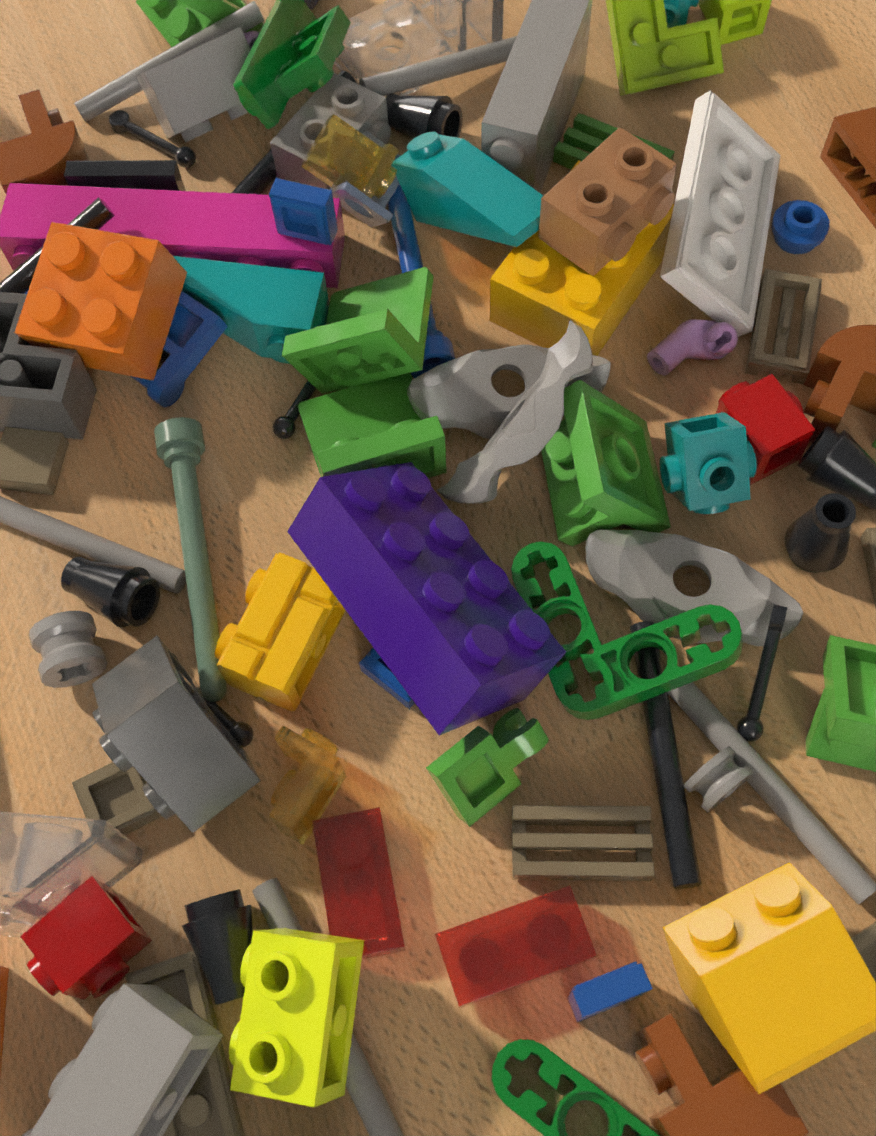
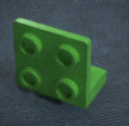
M422 267L334 292L330 297L326 325L285 336L282 357L322 394L422 370L433 274L427 267Z
M410 373L349 387L305 400L298 404L299 413L321 477L412 462L428 478L447 473L445 434L437 415L421 420L415 413L407 395V388L413 380Z

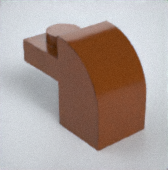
M39 89L18 95L31 133L0 143V183L5 194L7 193L9 183L68 186L64 177L66 162L89 161L74 121L71 120L64 123L58 108L48 111Z
M857 325L843 329L827 339L819 349L803 384L814 389L804 409V414L814 417L811 424L815 431L809 442L813 443L826 426L836 431L849 404L876 415V325Z
M672 1013L636 1032L643 1048L637 1050L635 1056L645 1078L658 1096L667 1091L673 1101L672 1105L648 1118L660 1136H805L809 1133L781 1083L758 1094L739 1067L709 1082Z

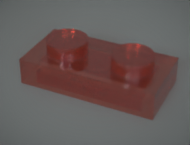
M380 807L313 820L312 824L329 935L364 940L362 960L406 951Z
M570 885L435 934L459 1009L591 961L597 956Z

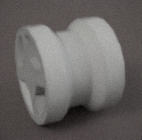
M84 611L56 613L35 623L29 630L31 646L42 656L38 671L41 682L45 686L63 688L79 685L95 678L106 669L107 660L101 647L96 646L93 641L97 628L94 618L90 613Z

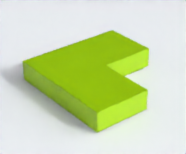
M606 0L620 96L724 73L717 18L667 28L664 0Z

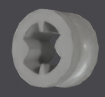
M730 746L716 754L684 784L689 793L696 791L702 795L703 804L701 807L707 813L728 798L754 773L748 766L739 767L735 764L734 755L736 752Z

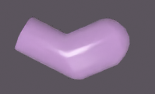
M698 319L687 320L647 354V359L654 371L661 375L669 374L685 358L721 359L736 347L738 341L737 332L731 324L726 322Z

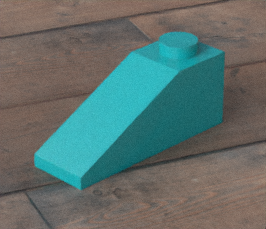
M437 132L424 133L411 140L407 145L408 151L391 163L417 222L518 247L539 230L541 198L544 195L463 138L438 135Z
M173 256L187 272L182 291L220 316L228 326L223 334L261 357L272 358L275 361L290 364L282 357L285 336L326 325L329 298L323 272Z

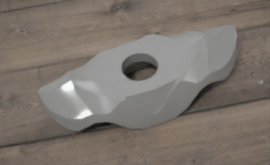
M571 320L569 321L564 336L558 343L548 349L546 363L541 376L524 393L497 430H495L484 449L473 457L460 462L448 484L437 489L445 499L467 504L484 503L494 500L497 496L498 478L501 470L505 467L527 462L537 456L559 429L564 414L565 387L578 380H588L593 375L592 351L588 338L581 326Z
M523 344L501 349H483L468 353L440 364L413 379L407 388L408 398L415 413L421 420L437 415L442 429L463 428L483 438L490 439L524 393L541 376L549 348ZM592 355L593 375L584 382L602 393L609 377L611 362L601 356ZM501 370H512L522 377L525 383V390L516 397L502 396L493 388L492 376Z
M597 530L589 534L585 546L586 562L595 583L600 588L616 594L628 603L642 621H651L656 624L699 606L709 604L723 606L733 612L740 622L744 643L764 646L774 604L787 607L785 622L779 640L788 636L798 626L803 617V610L794 598L768 577L729 552L703 545L682 535L640 530ZM687 565L699 567L708 575L710 588L701 596L691 597L684 595L674 585V572L680 567ZM706 625L700 628L701 640L697 643L722 641V637L729 632L717 633L712 625ZM680 635L674 636V638L680 639Z

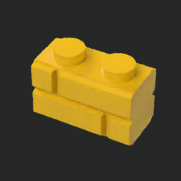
M279 552L275 554L267 570L259 568L251 577L245 593V602L249 605L238 625L229 623L222 631L216 645L215 658L219 660L216 664L218 670L230 686L255 697L259 696L267 702L292 712L296 711L346 610L314 567H310L306 562Z

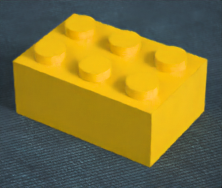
M578 160L571 170H573L581 161ZM674 203L666 216L658 224L652 225L649 223L636 235L633 245L619 261L611 259L594 276L540 240L538 230L518 247H513L490 278L489 321L541 347L550 348L564 336L571 320L581 326L590 343L592 355L598 356L663 261Z

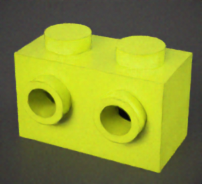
M288 928L253 930L252 941L244 953L240 970L241 982L245 987L241 1017L233 1030L229 1044V1059L233 1065L231 1091L309 1107H317L345 1095L364 940Z

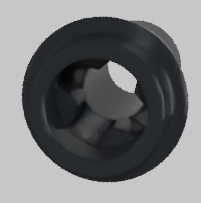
M394 93L387 95L388 124L390 127L395 128L412 139L427 132H437L438 135L459 138L463 114L461 107L453 104L450 97L401 96Z
M826 426L804 453L797 466L808 473L806 480L860 502L872 511L876 510V462L845 429L839 434L831 427Z
M837 493L826 494L818 500L814 507L788 527L785 534V547L790 559L797 567L813 573L826 572L835 569L845 560L848 553L851 526L856 517V509L850 499Z
M75 557L67 563L61 576V586L64 591L76 595L117 627H127L129 625L138 627L145 624L154 614L160 598L158 582L151 578L149 572L142 567L90 561L82 557Z
M241 889L225 892L185 905L188 923L182 925V928L212 989L215 1005L243 997L245 987L241 982L240 970L244 953L252 941V905L244 906Z

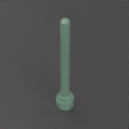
M184 417L172 418L159 423L154 429L156 452L158 457L164 460L165 466L172 471L200 690L206 700L218 702L226 695L227 685L216 666L219 660L215 658V649L220 635L196 465L200 463V456L205 451L203 429L201 423L195 419Z

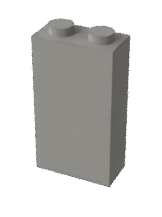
M593 0L531 1L482 120L481 151L539 193H541L553 161L554 148L562 137L585 76Z

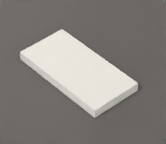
M710 90L695 100L660 277L714 321L731 324L739 337L753 330L780 154Z

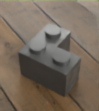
M0 292V432H3L5 427L60 432L63 433L65 438L83 440L97 389L77 350L31 346L20 336L16 335L14 332L27 294Z
M158 636L154 637L92 683L98 708L92 714L105 733L99 738L102 748L121 771L126 772L131 767H134L147 781L142 787L146 797L157 812L166 820L176 814L188 829L194 833L261 781L247 753L210 710L195 680Z

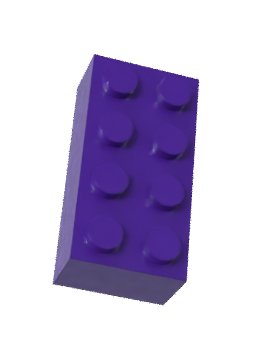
M412 462L320 477L287 531L439 736L525 700L566 653L550 633V629L543 618L532 611L510 584L504 570L493 563L470 535L467 525L453 514L431 487L428 477L418 470Z

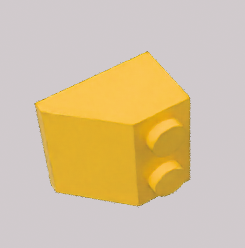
M790 862L663 927L681 989L758 1094L767 1091L876 1031V982L834 907Z

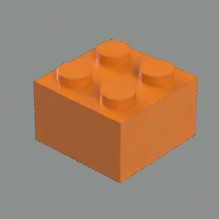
M51 222L14 333L31 346L77 350L85 367L154 381L187 272L159 240Z

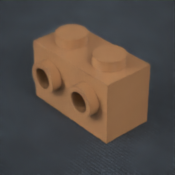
M619 127L541 198L539 239L594 276L611 259L619 261L633 245L636 235L649 223L656 225L666 216L675 199V193L671 190L677 163Z

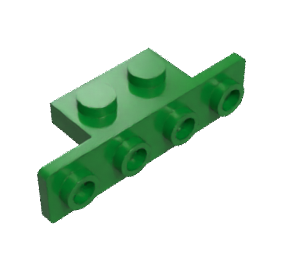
M276 0L233 83L243 107L251 115L257 116L266 129H271L278 124L291 97L305 88L310 93L315 92L333 77L334 70L332 67L336 58L345 49L342 43L351 24L339 5L317 19L304 0Z

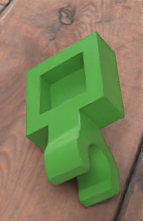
M516 707L497 721L493 729V735L478 725L428 765L426 769L457 817L470 827L522 784L513 768L526 758L539 752L548 743L549 739L537 719L532 718L527 722L521 710Z

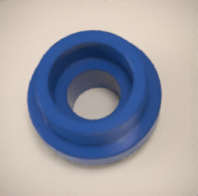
M793 200L782 204L776 210L771 223L776 244L782 250L791 254H805L812 251L825 240L830 227L829 218L825 211L818 205L804 200Z

